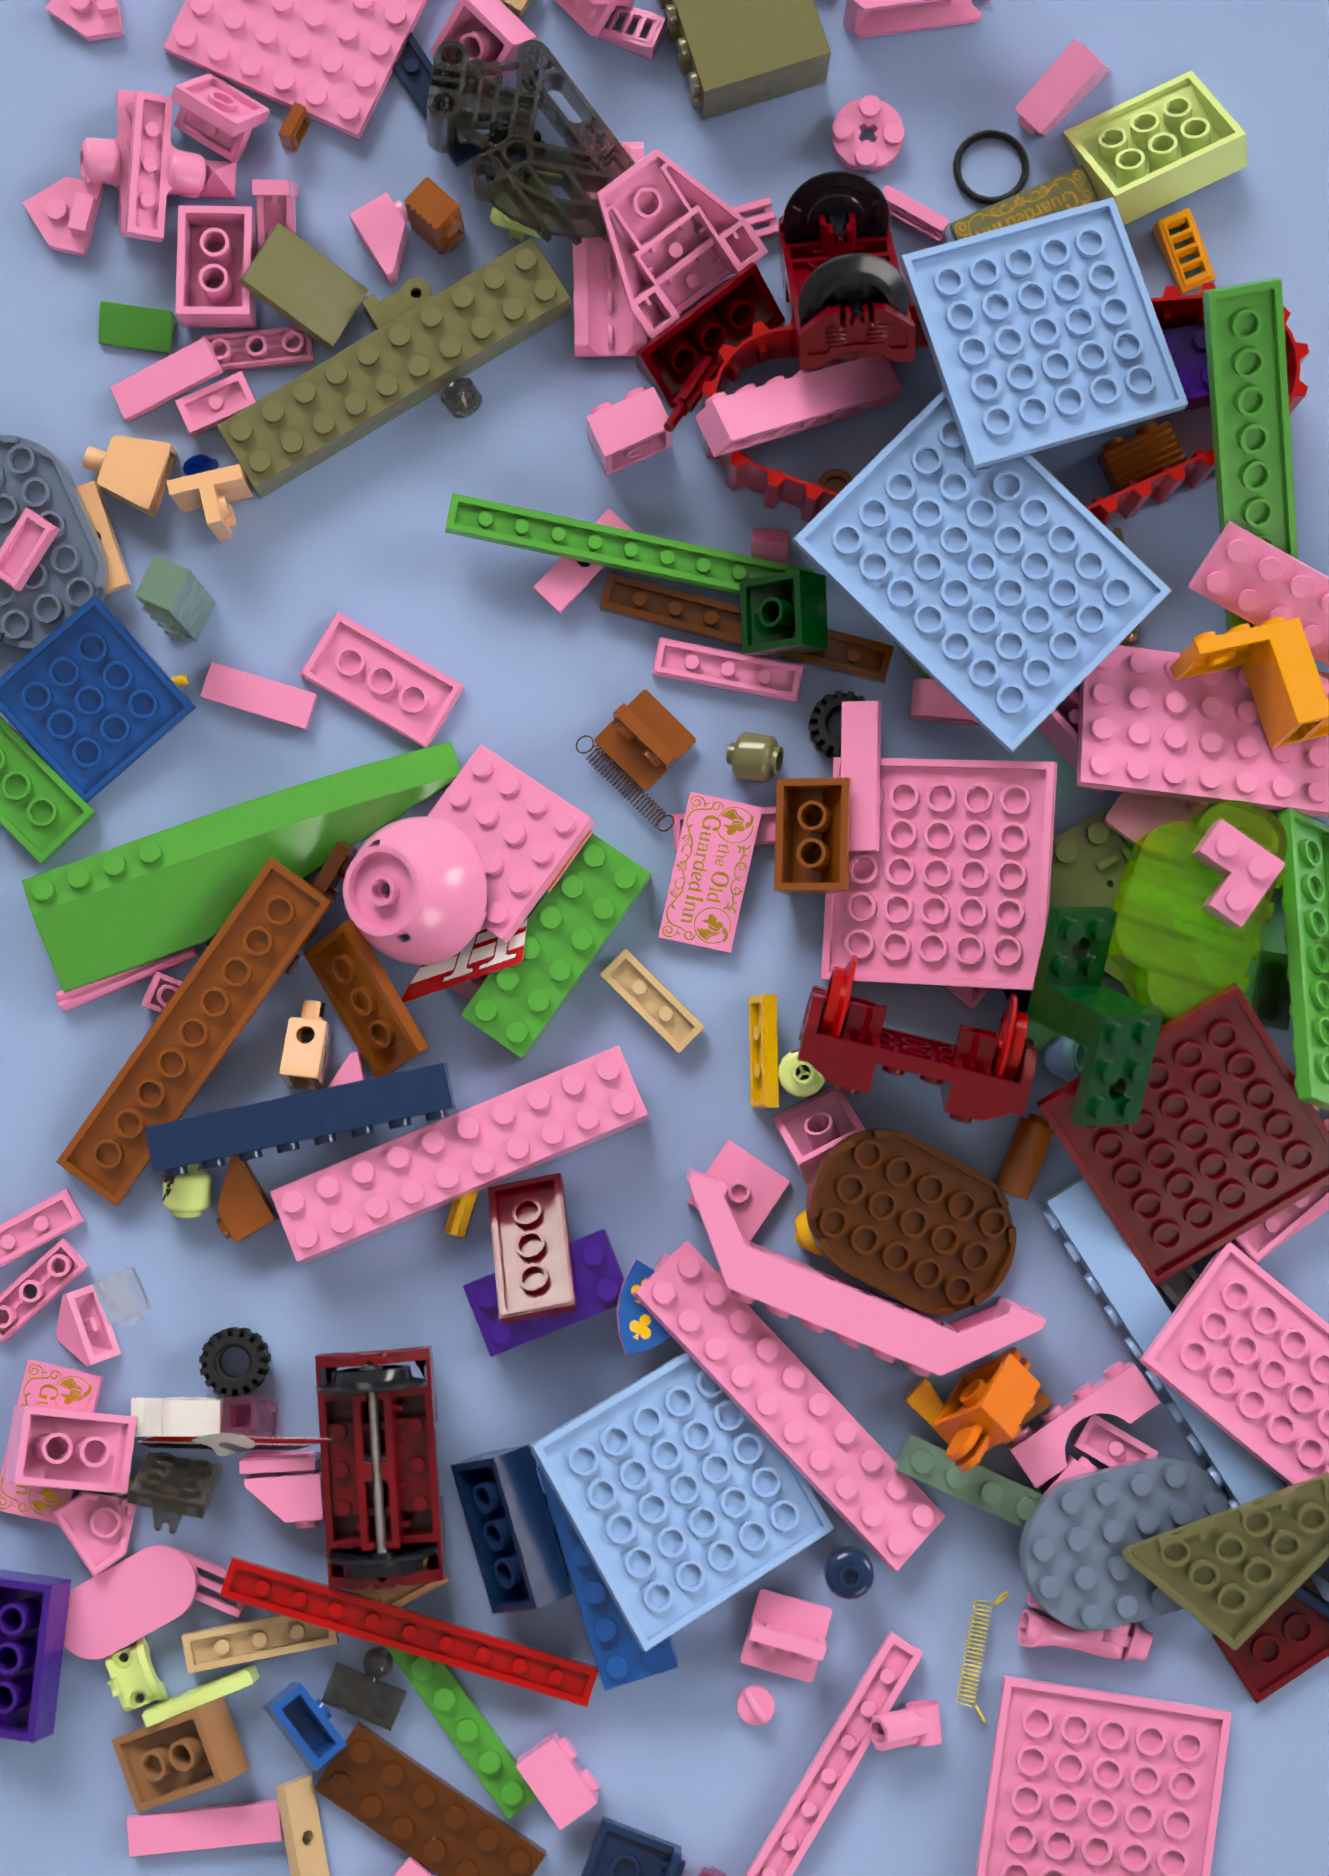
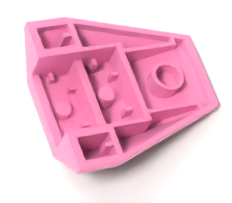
M657 148L596 193L630 311L650 340L678 320L680 313L731 274H737L751 262L755 263L768 253V250L748 220Z

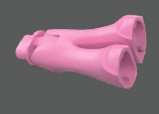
M1028 1591L1026 1597L1027 1604L1030 1607L1042 1610ZM1028 1609L1022 1610L1017 1628V1641L1020 1646L1030 1648L1042 1646L1070 1648L1104 1658L1121 1659L1123 1661H1129L1130 1658L1144 1662L1148 1656L1153 1639V1633L1140 1629L1137 1622L1107 1630L1087 1631L1070 1627L1058 1620Z

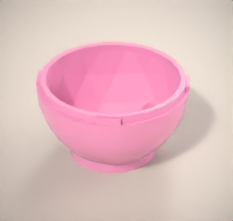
M416 816L391 822L372 834L351 861L343 882L345 907L350 918L366 941L382 954L407 964L432 965L445 962L458 954L472 940L475 933L480 931L487 914L485 911L487 903L485 870L476 848L457 825L445 819L430 816ZM389 886H390V896L388 895V887H389ZM407 933L410 936V940L405 941L400 935Z

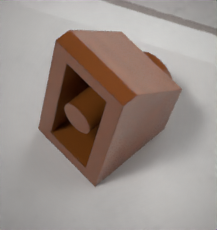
M239 1155L231 1157L216 1209L220 1218L216 1221L227 1239L232 1237L234 1242H240L280 1218L248 1162H240Z

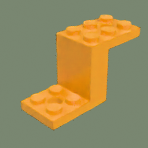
M1279 616L1263 622L1262 626L1250 628L1249 624H1242L1220 635H1216L1214 631L1202 633L1193 638V643L1187 649L1180 652L1181 656L1170 667L1174 681L1242 666L1270 749L1329 735V697L1327 698L1299 617L1284 620V617Z

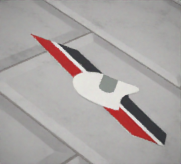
M213 1433L203 1436H153L136 1443L150 1448L211 1449L218 1456H227L246 1450H298L331 1439L246 1437L232 1433Z

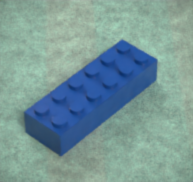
M538 1464L537 1469L604 1691L678 1668V1658L671 1635L646 1652L641 1651Z

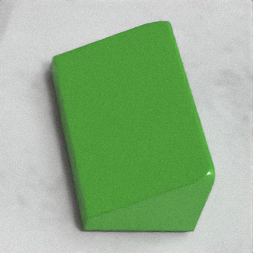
M101 301L98 343L171 355L177 319L173 312L167 310Z

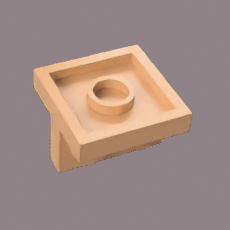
M240 464L166 480L169 495L182 513L203 509L206 523L219 541L232 539L231 527L237 525L232 504L228 503L254 497L251 482Z

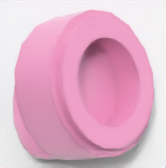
M752 1684L745 1687L739 1693L737 1710L744 1722L750 1725L766 1724L774 1713V1699L766 1687Z

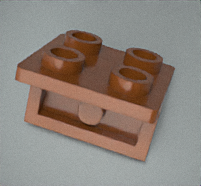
M643 690L628 706L623 703L613 713L614 720L595 738V744L630 776L643 791H648L696 742V738L647 690Z

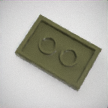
M280 222L274 226L238 282L328 350L334 347L368 292L366 287Z

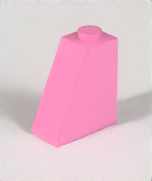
M1074 39L1014 108L1021 115L1017 122L1031 135L1038 131L1040 134L1047 136L1111 69L1085 45Z

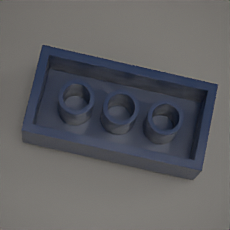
M529 1444L485 1452L450 1465L492 1614L539 1609L571 1595L569 1574L563 1563L558 1545V1536L553 1528L547 1507V1498L542 1490L537 1472V1463L532 1455Z

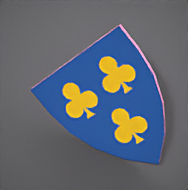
M637 1259L634 1260L625 1277L618 1299V1334L625 1355L648 1351L671 1337L633 1295L655 1272V1270Z

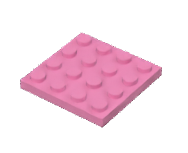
M481 744L428 814L430 817L445 819L460 827V830L464 832L476 848L484 866L487 882V903L485 908L487 914L482 926L505 943L510 941L583 838L596 823L591 817Z

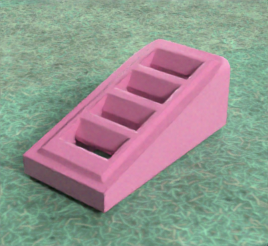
M616 5L607 27H603L599 35L594 37L653 60L666 31L667 19L645 10ZM620 17L625 20L618 32L613 29ZM631 23L637 24L633 35L627 34ZM644 28L649 29L646 39L640 38Z

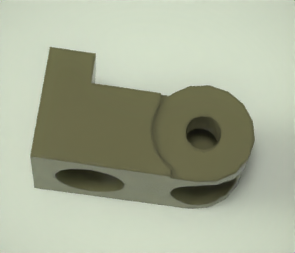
M413 277L403 283L400 291L393 293L380 302L374 294L363 299L361 302L364 313L374 329L377 330L429 299L433 294L430 284L426 280Z

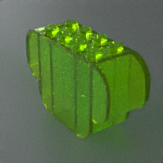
M1238 800L1224 801L1199 814L1190 823L1173 821L1160 825L1152 832L1140 838L1131 850L1111 908L1117 911L1108 954L1121 968L1136 974L1135 994L1138 1002L1163 1014V1023L1169 1022L1233 982H1236L1243 994L1247 991L1251 975L1246 974L1250 960H1256L1261 950L1263 939L1258 938L1262 924L1267 925L1272 917L1275 903L1270 902L1274 888L1279 889L1281 887L1287 867L1282 868L1244 925L1231 930L1201 909L1222 876L1191 856V854L1210 826L1222 819L1284 861L1287 852V836L1284 827L1274 814L1262 807Z

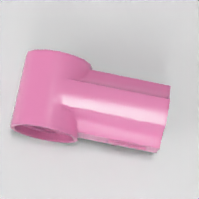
M934 1700L911 1701L905 1704V1709L873 1716L871 1723L868 1724V1736L872 1740L875 1749L886 1751L907 1745L932 1746L940 1744L942 1742L939 1702Z

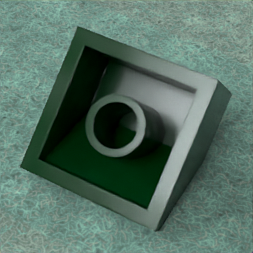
M797 569L740 581L742 654H803L828 649L825 575Z

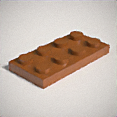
M352 919L340 924L303 953L374 1077L392 1074L429 1048L372 947L355 926Z

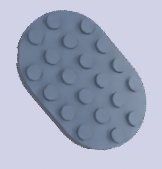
M0 435V547L26 507L60 529L21 591L15 590L0 579V641L21 649L32 650L95 594L104 602L108 585V565L101 541L73 478L64 463L49 449L34 441L14 435Z
M1150 1457L1068 1478L1053 1486L1038 1500L1041 1503L1034 1511L1030 1521L1026 1520L1020 1541V1567L1024 1582L1030 1595L1042 1610L1061 1623L1080 1630H1107L1184 1609L1128 1563L1123 1558L1122 1551L1129 1545L1230 1509L1227 1503L1229 1500L1223 1489H1218L1209 1473L1197 1465L1173 1457Z

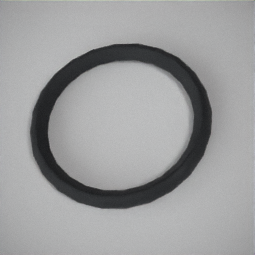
M984 130L969 136L959 146L953 161V173L960 190L967 197L982 204L993 205L1022 191L1029 175V160L1025 149L1016 138L1002 131ZM998 138L1011 144L1020 156L1022 163L1020 179L1016 186L1004 195L997 197L979 195L972 191L962 178V156L972 143L980 139Z

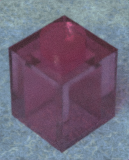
M261 1396L223 1397L221 1433H232L246 1437H275L277 1403Z

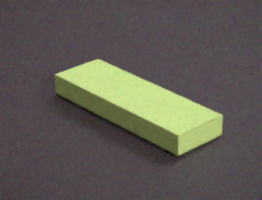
M253 1664L148 1707L142 1714L146 1728L254 1684L260 1678L256 1666H253Z

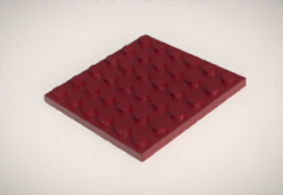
M1236 982L1231 983L1160 1027L1138 1124L1079 1127L1072 1123L1070 1120L1080 1076L1036 1102L1039 1110L1154 1286L1329 1183V1131L1313 1105L1298 1100V1093L1295 1089V1076ZM1116 1083L1110 1086L1109 1093L1114 1089Z

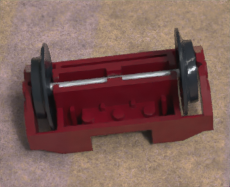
M432 1346L317 1354L315 1356L319 1434L320 1438L331 1439L320 1443L328 1587L352 1590L365 1589L372 1586L373 1589H388L396 1587V1584L408 1586L444 1580L446 1577L443 1496L440 1497L435 1426V1423L438 1421ZM415 1361L424 1378L412 1376L410 1365L387 1364ZM337 1367H355L337 1370ZM381 1456H387V1460H381ZM421 1542H435V1543H434V1545H432V1544H426V1543H421ZM429 1557L427 1565L423 1566V1559Z

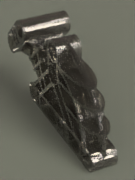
M447 40L438 46L427 98V142L429 146L439 153H448L454 150L458 142L462 144L472 143L484 150L488 148L489 150L479 155L471 164L470 191L472 195L480 201L491 203L510 219L535 230L545 241L548 242L552 239L551 235L567 237L575 245L582 243L581 238L599 236L609 242L598 200L591 199L585 191L597 193L633 166L635 162L548 47L538 40H527L519 46L516 62L500 64V61L483 63L477 58L469 61L466 46L456 40ZM516 70V89L503 84V76L500 75L501 71ZM498 75V78L495 81L486 76ZM556 90L560 92L582 122L574 123L570 121L547 91ZM538 109L541 110L568 147L533 141ZM509 128L506 139L498 144L490 141L489 137H494L495 129ZM489 129V137L478 132L477 130ZM513 155H518L522 157L524 161L513 162L508 158ZM481 175H490L494 178V180L490 182L481 181L478 177ZM546 184L561 186L571 200L555 197Z

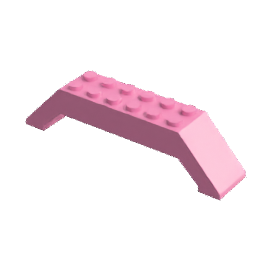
M688 1168L686 1179L727 1287L731 1289V1296L742 1302L752 1305L754 1299L761 1301L767 1307L766 1311L778 1317L788 1319L789 1314L799 1317L798 1320L802 1322V1326L812 1331L823 1334L825 1328L834 1332L833 1335L838 1337V1341L857 1349L860 1343L869 1346V1350L873 1351L872 1354L890 1363H894L895 1358L901 1359L903 1364L908 1366V1370L929 1378L931 1372L940 1376L945 1375L1040 1331L1045 1326L1047 1319L1036 1311L999 1296L996 1305L946 1323L742 1238L724 1196L728 1187L724 1181L693 1168Z

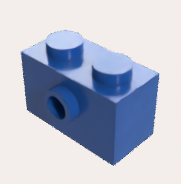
M292 1681L262 1706L307 1768L317 1771L347 1745L329 1721L332 1715L320 1699L314 1701L302 1683Z

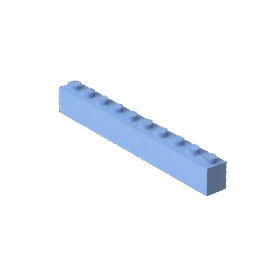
M1078 1178L1042 1201L1046 1208L1042 1215L1053 1231L1059 1229L1065 1237L1066 1242L1062 1244L1064 1250L1074 1263L1080 1261L1087 1274L1083 1276L1085 1283L1094 1295L1098 1293L1102 1295L1107 1303V1306L1103 1308L1106 1316L1114 1327L1121 1325L1128 1336L1123 1341L1129 1352L1137 1360L1145 1353L1172 1313L1086 1180ZM1150 1370L1144 1372L1156 1392L1162 1389L1169 1400L1165 1404V1408L1175 1423L1183 1422L1190 1433L1185 1439L1197 1456L1203 1454L1208 1461L1210 1467L1206 1469V1472L1211 1475L1218 1489L1224 1487L1231 1497L1227 1501L1230 1508L1284 1489L1273 1472Z

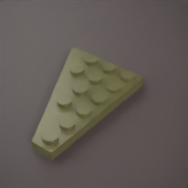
M1329 1472L1129 1545L1122 1551L1123 1558L1236 1651L1329 1557Z

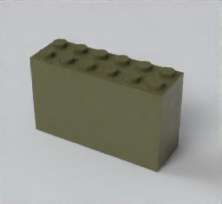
M657 0L660 9L666 8L668 16L666 28L671 43L677 41L679 50L677 61L682 76L688 75L690 83L688 95L692 108H699L703 120L823 84L827 81L831 52L813 0Z

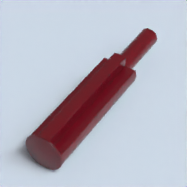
M711 356L700 358L672 401V408L674 410L664 423L666 431L672 432L682 416H686L688 412L694 410L702 397L704 382L713 380L717 374V360Z

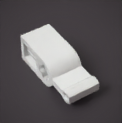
M232 1397L131 1398V1416L137 1417L135 1437L203 1436L213 1433H232Z

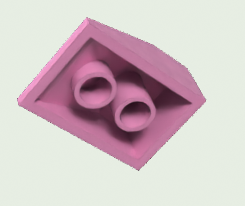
M14 1406L3 1483L127 1494L137 1417L34 1406Z

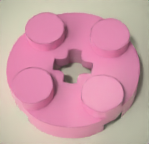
M867 95L862 99L851 101L835 117L831 132L832 149L838 160L850 170L858 171L860 169L864 171L870 170V173L879 172L890 166L899 155L905 134L902 120L892 106L884 101H880L876 96ZM861 129L874 130L875 141L871 142L866 139L862 142L859 139Z

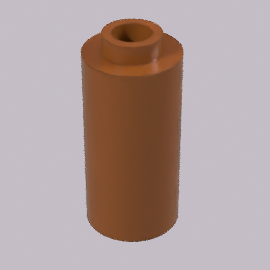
M1032 1113L1029 1114L1028 1119L1020 1117L994 1182L1001 1191L1028 1201L1054 1136V1131L1049 1128V1123L1045 1118Z

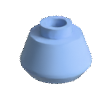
M1063 1035L1051 1038L1042 1050L1043 1065L1048 1068L1051 1074L1070 1082L1081 1075L1087 1048Z

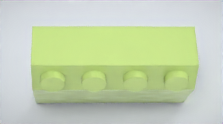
M1192 70L1063 131L1066 143L1079 167L1083 166L1098 200L1114 197L1124 225L1247 167L1245 131Z

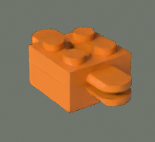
M1016 1347L1005 1350L997 1359L962 1373L932 1425V1428L949 1444L945 1455L950 1460L955 1461V1465L963 1472L976 1466L981 1461L984 1453L992 1446L1002 1442L1007 1444L1013 1441L1021 1431L1019 1425L1022 1419L1035 1404L1034 1397L1041 1384L1029 1372L1032 1363L1025 1357L1021 1358L1022 1353Z

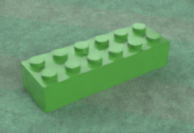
M592 833L550 893L547 891L528 918L522 963L490 973L463 1010L461 1016L524 1060L649 883L651 873Z

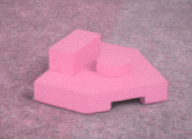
M51 0L45 7L51 16L68 25L88 42L124 36L119 0Z
M66 176L23 202L24 207L51 250L87 258L104 191L101 184L86 183L84 180Z
M83 1491L51 1513L93 1577L126 1555L137 1500Z

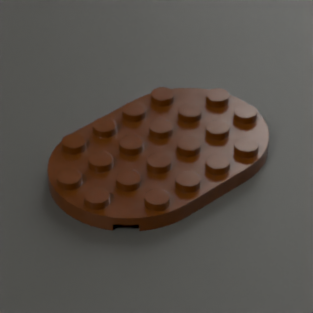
M881 1128L868 1129L852 1134L834 1145L821 1159L813 1173L807 1192L806 1214L809 1230L820 1252L838 1269L911 1308L928 1314L951 1315L972 1305L976 1307L997 1290L1005 1279L1013 1261L1016 1248V1227L1012 1223L1008 1208L1010 1205L998 1186L977 1170L910 1134Z

